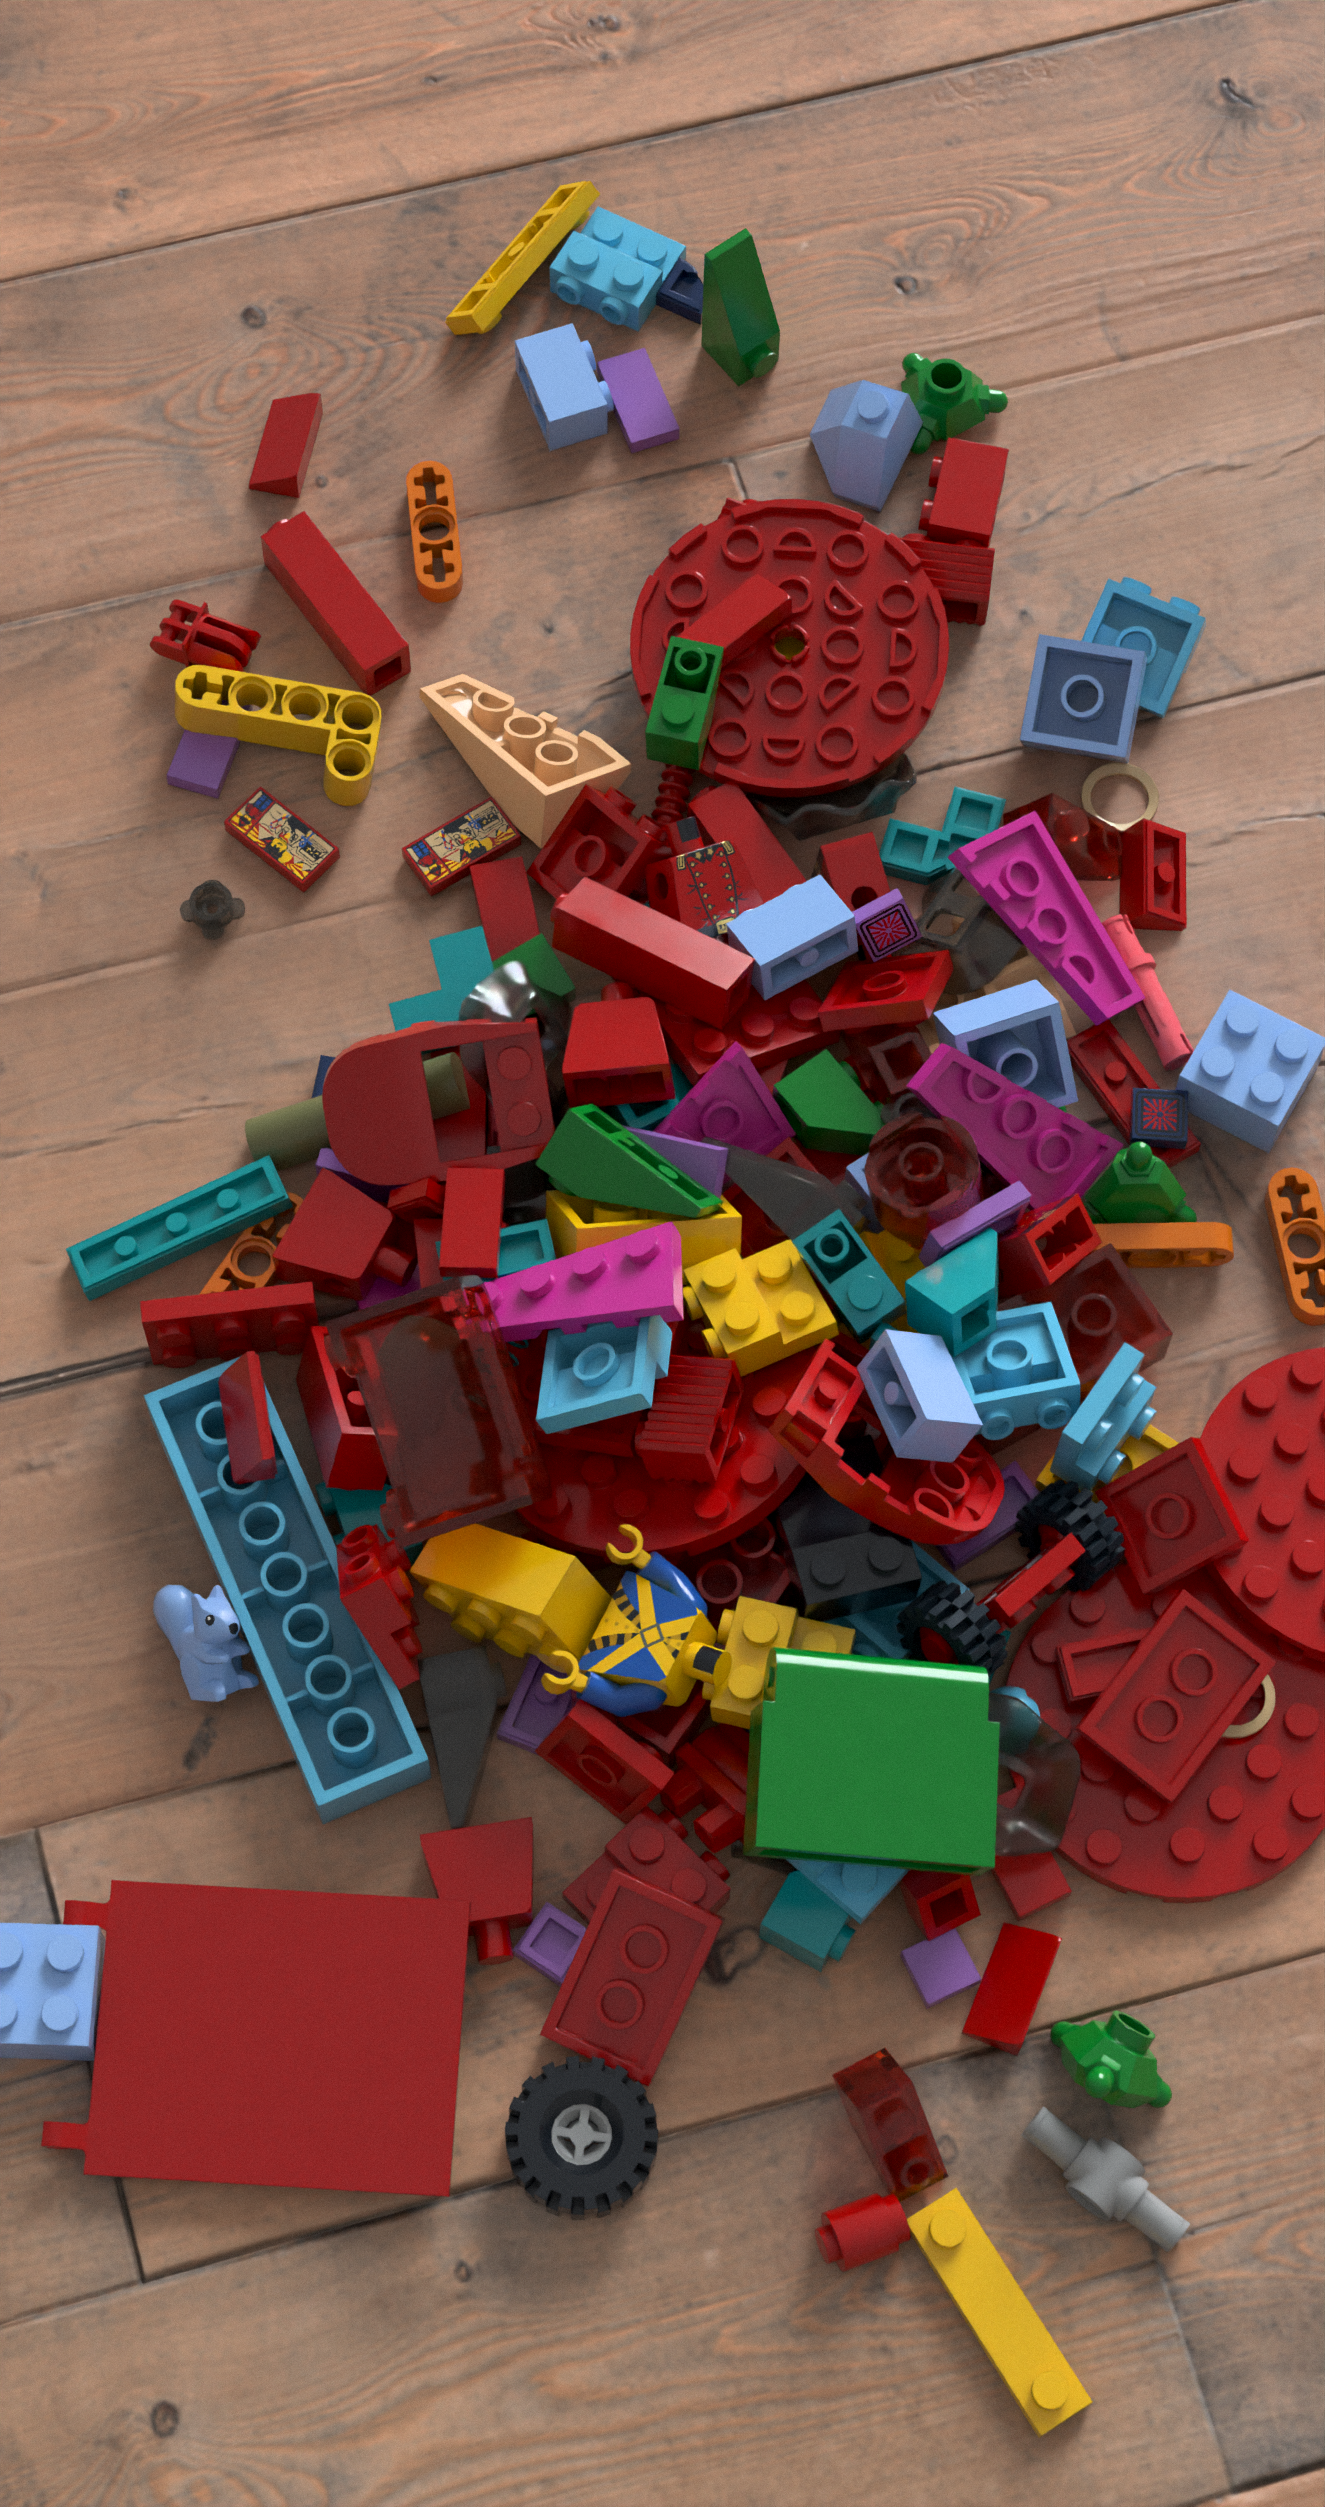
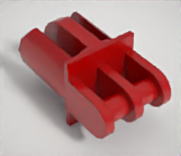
M178 599L171 602L169 606L170 617L162 619L159 625L162 631L160 636H154L150 642V647L154 652L185 664L186 668L192 665H206L240 672L244 671L243 668L248 665L252 657V651L257 648L260 642L261 635L257 631L209 614L208 604L205 602L201 607ZM185 621L192 623V625L185 624ZM175 640L182 641V644L175 642Z

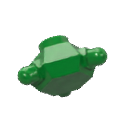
M909 353L902 361V368L906 373V379L901 382L902 392L909 394L923 421L910 449L914 454H924L930 448L933 440L937 442L939 439L947 441L948 437L953 438L984 421L985 415L989 414V412L1000 413L1008 405V398L1003 391L989 389V385H983L982 379L953 359L945 358L932 362L928 358L924 359L918 353Z
M1135 1142L1129 1148L1120 1150L1084 1196L1086 1199L1084 1206L1093 1224L1197 1222L1195 1211L1185 1205L1186 1201L1183 1200L1187 1194L1165 1162L1154 1156L1150 1146L1144 1142Z
M1113 2011L1107 2022L1092 2020L1081 2026L1061 2021L1051 2028L1050 2038L1056 2047L1061 2048L1063 2066L1074 2082L1084 2087L1091 2097L1101 2098L1111 2105L1136 2108L1145 2103L1155 2108H1163L1171 2101V2088L1157 2073V2059L1149 2049L1155 2039V2034L1137 2019L1126 2013Z

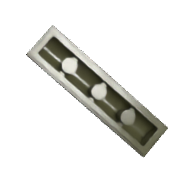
M451 1052L423 1061L433 1120L470 1109L462 1062L456 1053ZM322 1095L247 1119L245 1122L246 1139L254 1161L270 1155L277 1171L318 1158L321 1148L332 1149L327 1133Z

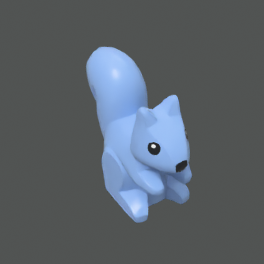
M166 1585L157 1592L153 1601V1613L159 1628L170 1641L180 1661L181 1674L191 1700L219 1702L225 1700L228 1694L240 1689L252 1688L259 1684L255 1674L242 1668L241 1655L249 1653L250 1647L239 1637L240 1622L219 1585L213 1587L207 1599L192 1593L183 1585Z

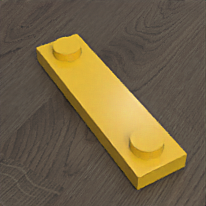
M591 181L560 185L446 317L445 323L454 335L476 332L484 334L498 324L502 318L500 311L564 236L569 231L583 224L589 217L590 212L587 209L600 195Z
M953 2189L907 2218L911 2236L1038 2438L1091 2405L1093 2401L958 2189Z

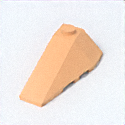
M461 674L420 688L419 698L488 793L493 797L511 823L540 848L544 847L585 784L606 793L609 787L618 789L631 773L632 764L600 737L585 730L578 736L557 727V717L544 711L537 717L514 707V697L467 675Z

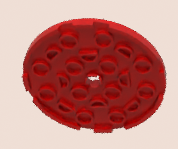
M774 499L738 506L731 509L730 515L719 518L706 526L700 523L683 535L668 549V556L657 567L654 574L649 575L646 579L632 618L630 658L634 685L648 719L671 636L677 637L756 574L783 589L792 598V614L720 671L712 723L700 768L697 771L721 784L732 781L737 783L742 791L774 797H805L841 790L864 781L897 760L915 742L934 714L946 680L949 656V630L941 596L938 589H934L930 579L921 567V560L894 533L886 534L876 526L864 521V515L830 503L805 499ZM786 637L796 638L804 645V649L799 654L792 656L791 660H787L786 656L780 654L775 649V644Z
M701 1318L694 1321L690 1320L677 1355L710 1357L701 1335V1331L706 1329ZM815 1346L741 1377L745 1386L717 1480L713 1484L706 1481L700 1484L695 1480L689 1483L684 1479L678 1482L672 1478L667 1481L661 1477L655 1480L649 1476L642 1457L637 1455V1453L635 1458L486 1435L489 1462L497 1484L511 1510L528 1529L548 1544L572 1555L579 1551L602 1556L607 1564H616L607 1556V1543L612 1544L621 1553H630L634 1550L633 1542L628 1537L623 1536L618 1530L619 1526L624 1524L636 1527L640 1531L643 1538L642 1549L648 1554L656 1551L661 1556L687 1550L690 1557L716 1548L740 1536L761 1522L791 1494L806 1473V1470L774 1438L768 1429L777 1418L802 1375L806 1363L815 1353Z
M1325 1347L1285 1355L1263 1365L1246 1376L1220 1401L1211 1414L1199 1439L1249 1540L1246 1544L1206 1565V1569L1230 1604L1258 1630L1268 1637L1273 1633L1282 1640L1302 1649L1301 1655L1325 1663Z
M1129 1563L1119 1565L1109 1570L1088 1590L1083 1592L1081 1588L1077 1592L1068 1590L1043 1612L1022 1641L1011 1665L1006 1686L1025 1689L1027 1696L1037 1703L1040 1712V1734L1026 1752L1021 1755H1011L1004 1758L1010 1778L1045 1842L1075 1869L1100 1884L1127 1894V1891L1142 1896L1163 1899L1164 1903L1210 1902L1213 1898L1235 1894L1243 1890H1252L1275 1878L1294 1864L1310 1848L1325 1828V1663L1301 1655L1302 1649L1282 1640L1273 1633L1268 1637L1258 1630L1230 1604L1214 1583L1205 1566L1154 1595H1144ZM1185 1589L1276 1661V1664L1268 1673L1275 1689V1707L1269 1721L1255 1734L1236 1739L1221 1737L1174 1801L1166 1803L1074 1730L1094 1702L1068 1707L1054 1651L1058 1645L1152 1627L1179 1590ZM1261 1684L1230 1725L1246 1724L1260 1714L1265 1700ZM1006 1717L1002 1720V1726L1006 1723Z

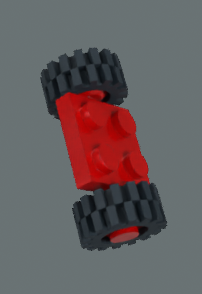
M1056 1480L1054 1483H1050L1022 1507L1016 1515V1518L1019 1520L1015 1523V1531L1022 1533L1018 1538L1021 1547H1029L1030 1552L1026 1555L1029 1559L1028 1561L1020 1565L976 1604L974 1603L975 1595L968 1589L961 1594L960 1585L951 1582L947 1586L945 1581H938L936 1584L933 1583L899 1613L897 1619L900 1622L896 1625L898 1633L904 1635L899 1640L903 1649H910L913 1653L908 1658L916 1661L985 1667L988 1677L1004 1664L1003 1661L1007 1658L1008 1651L1003 1649L1007 1645L1006 1638L1000 1635L1006 1628H1013L1037 1608L1035 1603L1045 1594L1049 1596L1066 1584L1069 1591L1077 1592L1080 1588L1082 1592L1086 1591L1121 1561L1120 1558L1124 1555L1125 1548L1120 1545L1124 1542L1123 1533L1113 1530L1119 1525L1115 1517L1107 1518L1104 1514L1108 1507L1102 1500L1097 1504L1092 1501L1093 1492L1087 1488L1079 1492L1078 1483L1069 1481L1065 1484L1063 1480Z

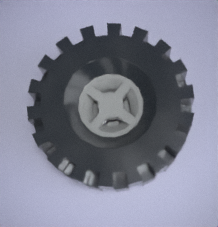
M579 2056L566 2057V2064L555 2067L554 2062H551L541 2067L542 2074L535 2079L530 2076L521 2085L522 2092L519 2097H514L509 2107V2119L505 2125V2140L512 2174L517 2184L520 2183L523 2186L525 2195L533 2203L536 2204L539 2201L546 2206L547 2212L558 2217L560 2212L571 2214V2220H585V2215L597 2213L598 2218L610 2215L612 2208L621 2205L622 2208L633 2200V2194L639 2188L641 2190L644 2188L649 2180L651 2168L655 2165L658 2129L653 2103L650 2104L648 2102L646 2090L639 2081L634 2083L628 2078L629 2071L618 2064L615 2069L605 2066V2059L592 2056V2062H579Z

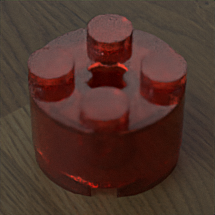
M909 1113L888 1122L873 1136L865 1164V1178L873 1210L884 1229L896 1238L905 1241L910 1247L922 1249L930 1231L960 1217L970 1208L984 1201V1182L976 1144L967 1129L953 1118L941 1115V1119L923 1117L922 1113Z

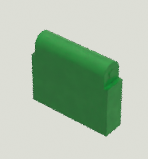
M772 1647L766 1662L763 1701L751 1710L743 1855L980 1876L995 1868L1000 1722L988 1721L989 1677L987 1669L979 1666Z

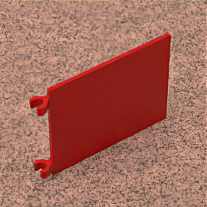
M111 1880L110 1899L107 1903L65 1900L63 1925L99 1926L101 1930L106 1931L89 2120L85 2124L44 2121L41 2146L49 2149L83 2150L85 2152L84 2175L450 2197L471 1901Z

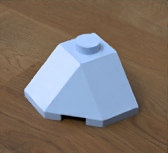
M865 380L830 391L810 432V437L835 498L881 512L923 424L908 393Z

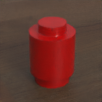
M874 2193L823 2212L821 2214L822 2226L815 2229L816 2241L824 2261L827 2264L836 2262L842 2272L899 2251V2244L911 2239L904 2210L893 2193L884 2197Z

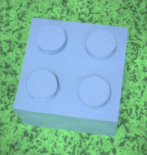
M1039 634L1020 735L1021 743L1026 747L1128 763L1147 665L1145 651Z
M1036 979L933 1012L939 1045L943 1043L959 1050L1003 1075L1018 1086L1047 1100L1048 1103L1057 1108L1078 1102L1059 1001Z
M1229 990L1179 1075L1175 1090L1188 1091L1189 1113L1269 1153L1318 1068L1325 1049V1037Z
M0 1923V2058L94 2061L106 1939L99 1926Z

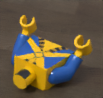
M624 1524L620 1525L618 1530L623 1536L628 1537L633 1542L634 1550L630 1553H621L612 1544L607 1543L606 1553L608 1558L618 1565L633 1563L638 1567L636 1574L626 1570L579 1664L573 1654L567 1651L558 1650L550 1654L548 1662L563 1668L567 1672L568 1678L559 1679L548 1673H544L541 1678L544 1689L549 1693L558 1695L565 1693L569 1689L577 1691L576 1697L618 1717L655 1710L662 1704L678 1707L687 1701L697 1679L715 1686L722 1685L729 1675L732 1664V1657L728 1651L713 1647L717 1639V1632L706 1618L707 1604L689 1578L656 1551H652L650 1554L642 1549L643 1538L640 1531L636 1527Z

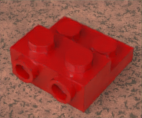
M585 784L526 873L556 899L564 892L569 893L584 877L626 897L633 890L646 895L648 892L645 877L646 865L672 857L673 854L670 845L664 841L667 837L665 827L645 814H642L640 819L635 817L632 811L637 804L632 799L613 787H609L607 792L604 793Z
M377 1524L373 1526L362 1525L348 1533L343 1541L336 1545L340 1600L397 1688L401 1689L420 1679L417 1655L423 1652L419 1638L414 1630V1627L420 1624L419 1618L409 1600L414 1597L413 1588L406 1576V1572L411 1569V1563L404 1548L396 1538L388 1542Z
M647 1805L605 1845V1852L562 1892V1898L589 1925L613 1869L618 1867L713 1913H717L730 1900L731 1888L725 1883L730 1877V1873L712 1853L705 1851L699 1857L683 1841L689 1835L688 1831L671 1812L664 1809L657 1815Z

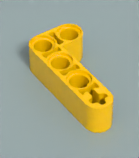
M192 665L178 674L175 681V718L178 724L185 730L195 733L234 737L239 741L326 755L323 789L327 797L341 806H354L367 798L371 789L382 719L381 708L378 702L371 696L355 691L206 665ZM222 700H227L228 706L222 705ZM255 705L260 707L261 710L247 711L241 707ZM298 714H307L312 716L314 719L309 721H302L296 719L294 716ZM351 723H359L364 725L366 728L362 730H354L349 728L347 725ZM351 769L356 771L358 775L344 776L338 771Z

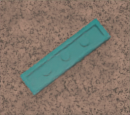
M270 1155L68 1247L66 1251L84 1294L89 1301H92L292 1208L293 1205Z

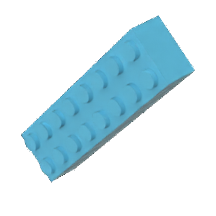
M237 1357L144 1395L153 1426L226 1598L238 1617L240 1631L245 1642L250 1647L251 1657L322 1824H326L431 1779L430 1764L396 1684L340 1600L336 1546L266 1386L265 1393L278 1474L275 1475L276 1478L244 1484H236L233 1481L218 1382L222 1373L240 1358Z

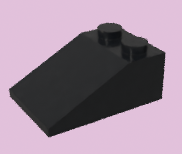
M871 1435L836 1442L845 1450L840 1458L864 1479L870 1473L879 1478L884 1467ZM807 1471L791 1494L771 1512L800 1617L823 1622L912 1601L917 1598L922 1576L911 1539L873 1523L832 1498Z

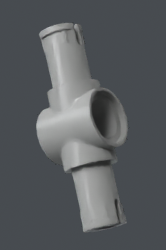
M1044 2106L1021 2134V2136L1064 2170L1061 2175L1068 2180V2183L1065 2185L1067 2192L1082 2207L1098 2218L1110 2221L1114 2217L1119 2222L1125 2219L1166 2252L1175 2246L1189 2227L1190 2223L1147 2190L1149 2183L1142 2178L1145 2173L1142 2164L1132 2154L1112 2140L1103 2137L1097 2142L1092 2137H1089L1086 2141Z

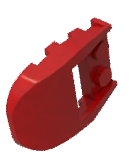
M525 1018V1022H492L491 1019H467L466 1021L435 1022V1020L413 1023L411 1027L386 1035L379 1034L356 1042L349 1048L344 1049L333 1060L324 1079L322 1102L331 1148L338 1161L349 1173L370 1184L400 1186L429 1178L440 1185L446 1184L447 1168L506 1169L539 1158L556 1131L537 1018ZM482 1041L501 1152L440 1162L421 1051Z
M825 1338L806 1363L802 1375L768 1431L832 1498L885 1529L911 1540L932 1545L956 1544L980 1534L992 1522L1003 1499L1005 1487L1001 1471L995 1460L974 1438L969 1441L952 1463L896 1457L893 1450L879 1478L870 1473L864 1479L840 1459L845 1450L836 1444L835 1440L852 1409L885 1436L887 1435L857 1368L834 1353L832 1349L835 1344Z

